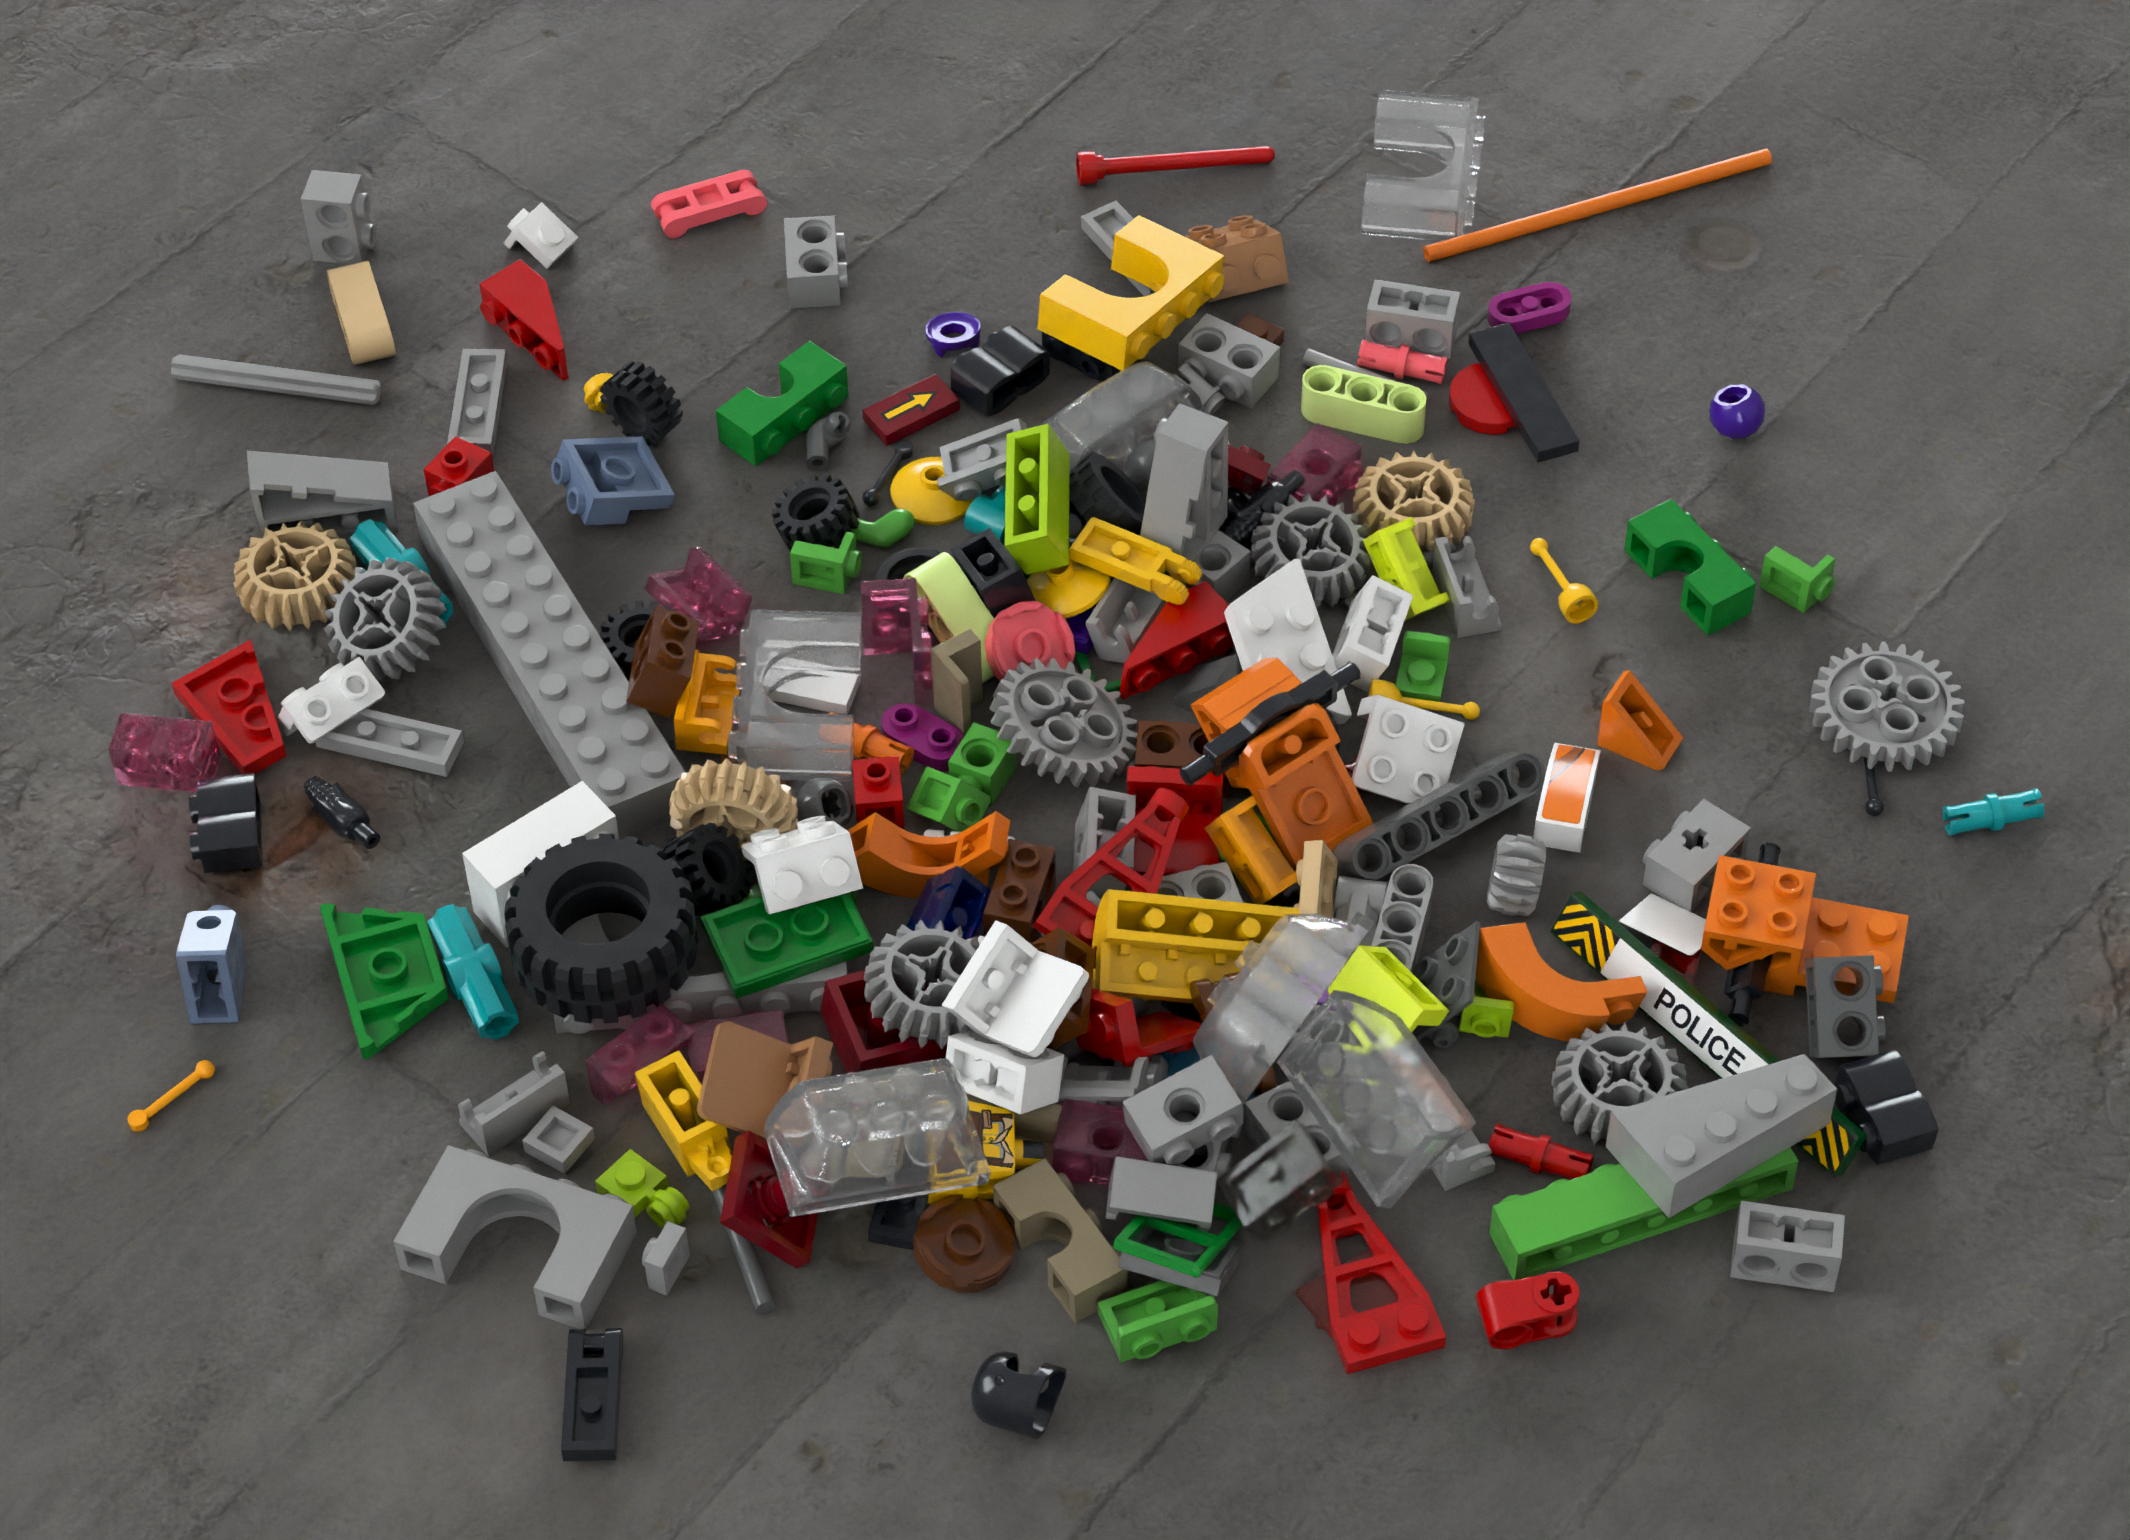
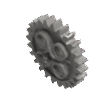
M1881 642L1879 651H1873L1867 643H1862L1860 654L1847 647L1844 650L1843 660L1832 655L1828 668L1820 667L1818 678L1813 681L1809 712L1814 713L1813 727H1822L1820 739L1822 741L1835 739L1833 752L1838 753L1845 749L1851 751L1849 762L1853 763L1863 756L1867 758L1869 769H1872L1877 761H1884L1887 771L1892 772L1894 763L1900 761L1907 770H1912L1915 758L1927 766L1930 763L1932 753L1943 757L1946 745L1953 746L1955 744L1957 732H1960L1964 717L1962 713L1965 700L1959 699L1961 686L1950 685L1953 675L1951 671L1937 673L1940 663L1938 659L1928 663L1922 662L1924 653L1922 650L1917 651L1913 656L1906 655L1905 644H1901L1896 652H1891L1886 642Z
M1034 658L1030 667L1020 662L1015 671L1011 669L1007 671L993 693L994 699L989 709L995 712L991 724L1001 727L997 738L1000 740H1011L1007 752L1009 754L1021 752L1024 755L1021 762L1022 766L1035 763L1038 765V776L1042 777L1047 771L1053 772L1055 782L1060 784L1064 776H1067L1074 787H1078L1083 778L1088 784L1095 787L1100 778L1109 783L1114 774L1120 776L1136 751L1134 745L1137 742V733L1133 730L1137 725V720L1127 717L1131 710L1130 705L1117 704L1121 693L1119 691L1107 692L1104 689L1107 683L1106 679H1101L1097 682L1090 679L1091 670L1088 668L1082 674L1075 672L1073 662L1069 661L1066 668L1062 669L1055 658L1050 659L1047 667L1038 658Z

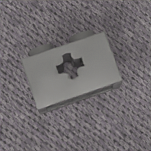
M1089 787L1075 823L1073 872L1135 817V795ZM1135 838L1131 839L1117 856V860L1132 870L1134 868ZM1105 875L1087 890V893L1093 891L1101 900L1108 889L1124 891L1126 884L1112 875Z
M1703 799L1691 812L1686 810L1679 815L1672 826L1671 832L1662 841L1656 839L1648 847L1643 857V863L1645 864L1643 886L1663 899L1693 912L1712 892L1719 855L1744 860L1751 827Z

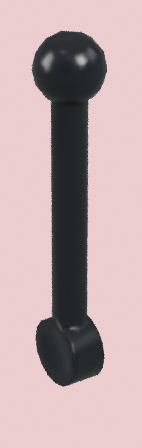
M900 441L895 444V456L873 488L863 493L862 499L865 505L875 506L879 503V493L902 459H908L912 456V444L910 442Z
M1864 757L1869 796L1865 809L1869 815L1878 816L1883 812L1884 804L1878 799L1875 768L1869 769L1867 758Z

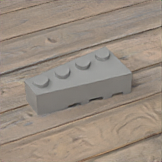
M1805 1054L1612 1111L1609 1120L1606 1148L1665 1215L1670 1218L1829 1125L1837 1088Z

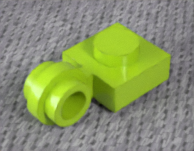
M631 1149L595 1181L597 1193L601 1195L614 1194L624 1199L627 1203L632 1204L635 1218L646 1208L652 1221L662 1229L667 1221L677 1225L682 1224L686 1220V1212L690 1209L686 1198L677 1189L668 1187L667 1175Z

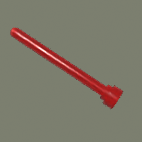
M1270 146L1116 158H1103L1102 154L1095 155L1094 151H1083L1076 153V172L1079 186L1097 184V180H1103L1105 175L1269 163L1274 160L1275 151Z

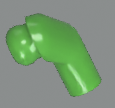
M895 509L875 522L858 519V528L851 530L856 534V541L888 548L912 531L915 519L910 511Z

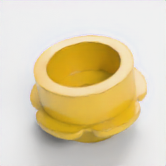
M601 373L586 382L584 386V401L590 410L606 413L604 408L607 404L601 402L600 396L602 393L600 389L613 374Z

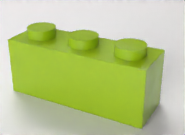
M1049 423L1007 433L1004 546L1026 575L1069 565L1070 453Z

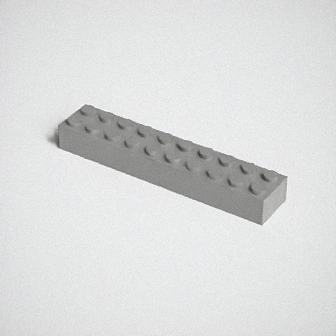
M496 471L414 502V511L421 542L570 788L583 781L616 815L619 840L624 839L625 836H632L670 820L669 801L671 793L675 790L676 782L680 779L681 773L686 772L647 710L626 702L629 686L627 678Z

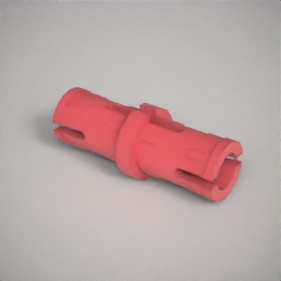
M1363 339L1358 356L1360 358L1357 359V366L1393 373L1395 379L1403 380L1404 376L1442 385L1448 357L1411 351V347L1404 344L1397 348L1368 342Z

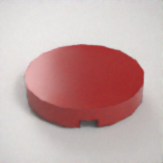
M1480 363L1472 364L1458 372L1451 381L1448 405L1451 412L1452 410L1457 415V420L1464 427L1478 433L1498 435L1507 433L1508 428L1516 426Z

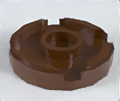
M949 1195L933 1202L921 1214L913 1237L914 1256L924 1274L939 1286L957 1292H979L996 1285L1008 1272L1015 1252L1014 1228L1006 1215L991 1202L978 1197L974 1201L962 1199L963 1195Z

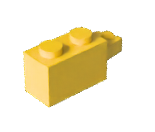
M678 1050L634 1072L644 1109L687 1177L696 1173L711 1191L725 1185L728 1180L732 1158L727 1128L702 1119L698 1115L697 1104L702 1085L681 1052Z

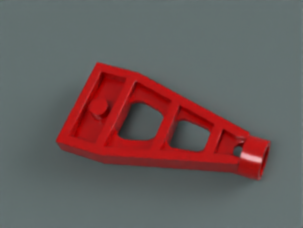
M1158 788L1146 808L1061 882L1032 927L1044 935L1060 927L1092 948L1098 907L1087 900V890L1101 877L1112 875L1129 886L1133 892L1157 894L1178 827L1190 810L1188 803L1175 792L1165 788ZM1135 837L1154 849V856L1146 873L1142 876L1117 860L1118 854ZM1095 950V959H1094V968H1095V969H1096V950Z
M1332 1171L1315 1178L1310 1183L1308 1189L1317 1209L1329 1330L1346 1373L1358 1372L1444 1348L1446 1334L1428 1292L1358 1202L1347 1175L1341 1171ZM1358 1233L1361 1234L1373 1253V1257L1343 1265L1340 1261L1336 1239ZM1379 1275L1386 1280L1397 1295L1398 1301L1396 1303L1358 1313L1351 1305L1349 1287L1351 1282Z

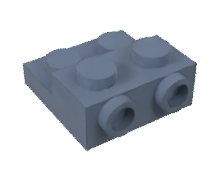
M643 436L563 439L557 458H554L551 464V476L554 483L557 485L563 484L567 490V507L571 514H579L584 525L625 524L630 510L670 508L675 496Z

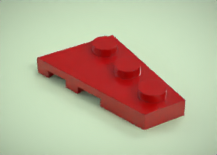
M251 639L171 683L174 695L243 775L256 774L286 757L282 737Z

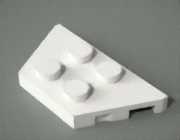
M1300 559L1290 561L1230 603L1224 611L1243 671L1264 658H1278L1302 683L1322 670H1326L1329 674L1337 670ZM1344 689L1337 692L1336 702L1326 708L1331 713L1332 720L1336 721L1337 724L1346 723L1352 716Z

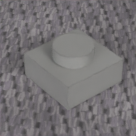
M552 1106L522 1141L526 1153L565 1174L594 1141L595 1136L593 1127Z
M667 1221L658 1238L652 1237L647 1243L642 1256V1266L645 1267L648 1289L666 1296L671 1290L690 1257L685 1227Z

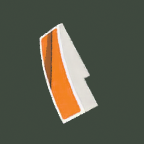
M1554 743L1540 797L1533 839L1543 841L1545 847L1580 853L1601 750Z

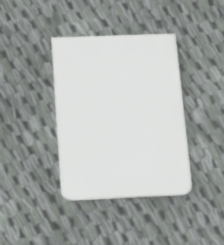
M1651 893L1621 918L1619 922L1687 955H1694L1701 949L1706 919Z

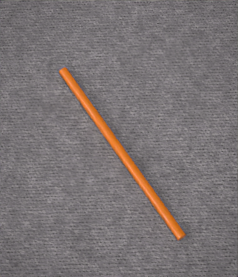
M1765 148L1423 247L1424 258L1428 263L1767 166L1772 163V156L1770 151Z

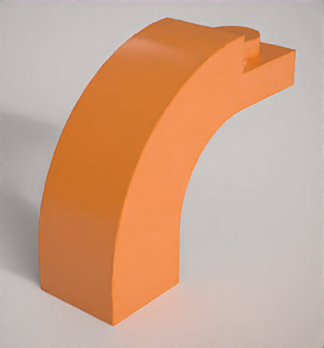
M995 811L961 833L946 837H927L908 832L875 812L847 831L850 833L862 884L895 896L941 900L962 897L987 887L990 867L999 864L1008 851L1007 838L1010 820Z
M1525 922L1480 928L1476 966L1477 982L1488 998L1514 1002L1512 1020L1542 1036L1569 1042L1570 1038L1581 1040V1034L1584 1033L1586 1028L1599 1034V1030L1604 1022L1610 1025H1618L1632 1019L1647 994V989L1641 976L1599 982H1581L1559 974L1539 955Z

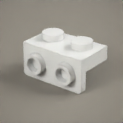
M358 657L345 666L339 663L331 667L320 676V682L308 690L301 687L289 694L281 702L283 707L276 721L286 736L299 730L308 743H314L382 699L385 691L362 659Z

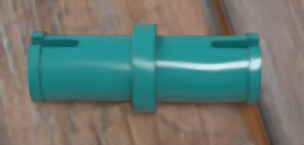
M2034 788L2030 791L1999 797L1996 793L1985 794L1983 800L1954 806H1943V821L1963 818L1950 821V824L1944 826L1949 836L1989 828L1990 831H1998L2003 829L2004 824L2034 818L2041 819L2044 817L2045 812L2044 803L2031 806L2024 805L2036 803V800L2042 799V795L2038 788Z

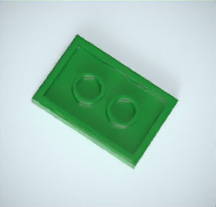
M849 892L772 914L766 912L763 897L760 896L701 916L703 931L735 999L863 956L874 950L873 940Z

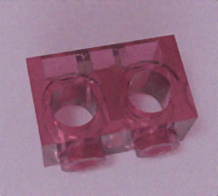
M120 713L108 748L118 785L197 792V781L215 778L221 760L212 721Z

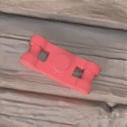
M739 170L660 193L651 201V207L656 217L661 219L660 225L668 238L674 239L683 236L688 228L744 212L751 216L758 215L767 207V200L763 192L757 189V181L752 172L749 170Z

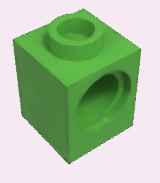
M973 722L948 761L949 775L961 779L991 797L989 806L992 807L1017 768L1016 753L1009 754L1007 752L1011 740H1000L997 738L999 731Z

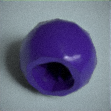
M1744 384L1729 385L1718 391L1711 400L1709 410L1710 421L1721 435L1730 439H1744L1756 433L1764 422L1765 403L1755 389Z

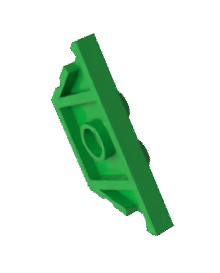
M325 903L319 906L362 1059H369L448 1000L446 985L424 913L405 911L388 913L383 909L364 907L362 914L337 912L335 904Z

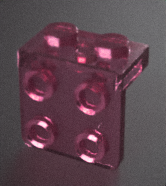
M916 578L860 582L864 655L910 652L915 705H924V690L932 689L931 661L923 662V660H931V636L927 626L921 627L920 625L928 624L927 596L918 597Z

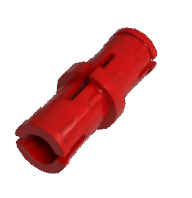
M1499 1123L1496 1124L1494 1128L1496 1134L1492 1133L1489 1142V1148L1492 1151L1490 1155L1529 1166L1530 1172L1538 1175L1544 1171L1571 1180L1590 1174L1594 1154L1585 1153L1552 1142V1137L1545 1134L1536 1137L1505 1127Z

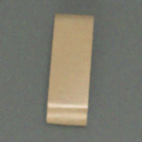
M369 261L326 270L331 295L353 365L396 356L392 333Z

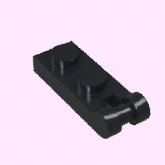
M606 1328L605 1333L587 1334L586 1329H569L561 1443L563 1461L616 1460L621 1363L624 1347L622 1328ZM587 1354H604V1358L586 1357Z

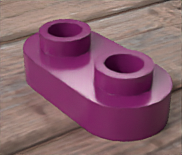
M1543 282L1500 293L1489 302L1488 324L1490 327L1510 323L1515 333L1519 334L1560 323L1570 314L1571 293L1565 286L1555 282Z
M909 703L896 704L888 708L881 718L882 735L914 749V761L940 772L949 771L948 761L964 738L963 733L957 727L919 706ZM943 740V741H945V742H944V743H938L937 741Z

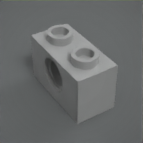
M1212 1054L1122 1102L1125 1123L1149 1162L1179 1165L1189 1159L1195 1149L1210 1141L1218 1143L1228 1139L1236 1133L1240 1125L1244 1124L1242 1102ZM1183 1111H1191L1198 1115L1196 1119L1186 1123L1174 1119L1175 1115Z

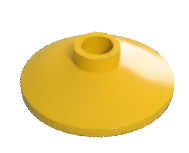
M926 457L908 463L896 473L890 487L891 501L895 509L910 511L914 516L915 522L924 525H943L961 519L966 515L974 499L956 501L939 489L937 479L945 476L941 457Z
M1070 555L1069 565L1033 573L1027 579L1035 600L1046 604L1045 607L1050 608L1053 612L1057 611L1064 618L1076 616L1093 607L1107 592L1111 582L1110 575L1070 559Z

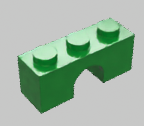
M811 341L805 343L779 363L781 396L764 397L746 387L716 410L719 441L754 466L760 464L770 455L778 453L786 443L801 432L807 431L815 421L831 409L840 406L849 397L847 366Z
M1672 499L1628 520L1624 551L1651 579L1667 571H1682L1689 574L1684 577L1680 608L1707 636L1751 614L1756 582L1752 575L1745 568H1741L1725 552L1723 546L1717 540L1707 535L1697 525L1694 517L1690 513L1684 512Z

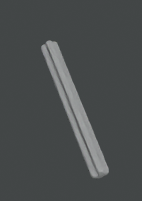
M182 354L173 357L171 362V376L178 380L375 405L381 398V383L378 380Z

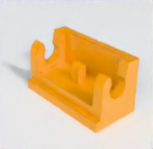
M695 650L691 679L677 704L674 716L676 750L727 755L742 687V676L731 673L722 674L715 669L734 670L736 661L733 658L723 655L699 653V650Z
M1251 796L1220 815L1204 829L1228 862V865L1253 903L1263 905L1298 881L1296 871L1294 872L1253 810L1254 806L1258 803Z

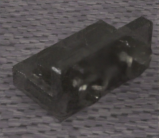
M1295 1119L1219 1177L1216 1182L1244 1228L1265 1240L1284 1233L1292 1226L1297 1216L1309 1207L1319 1205L1329 1199L1334 1192V1188L1340 1185L1344 1178L1339 1170L1328 1164L1304 1124Z

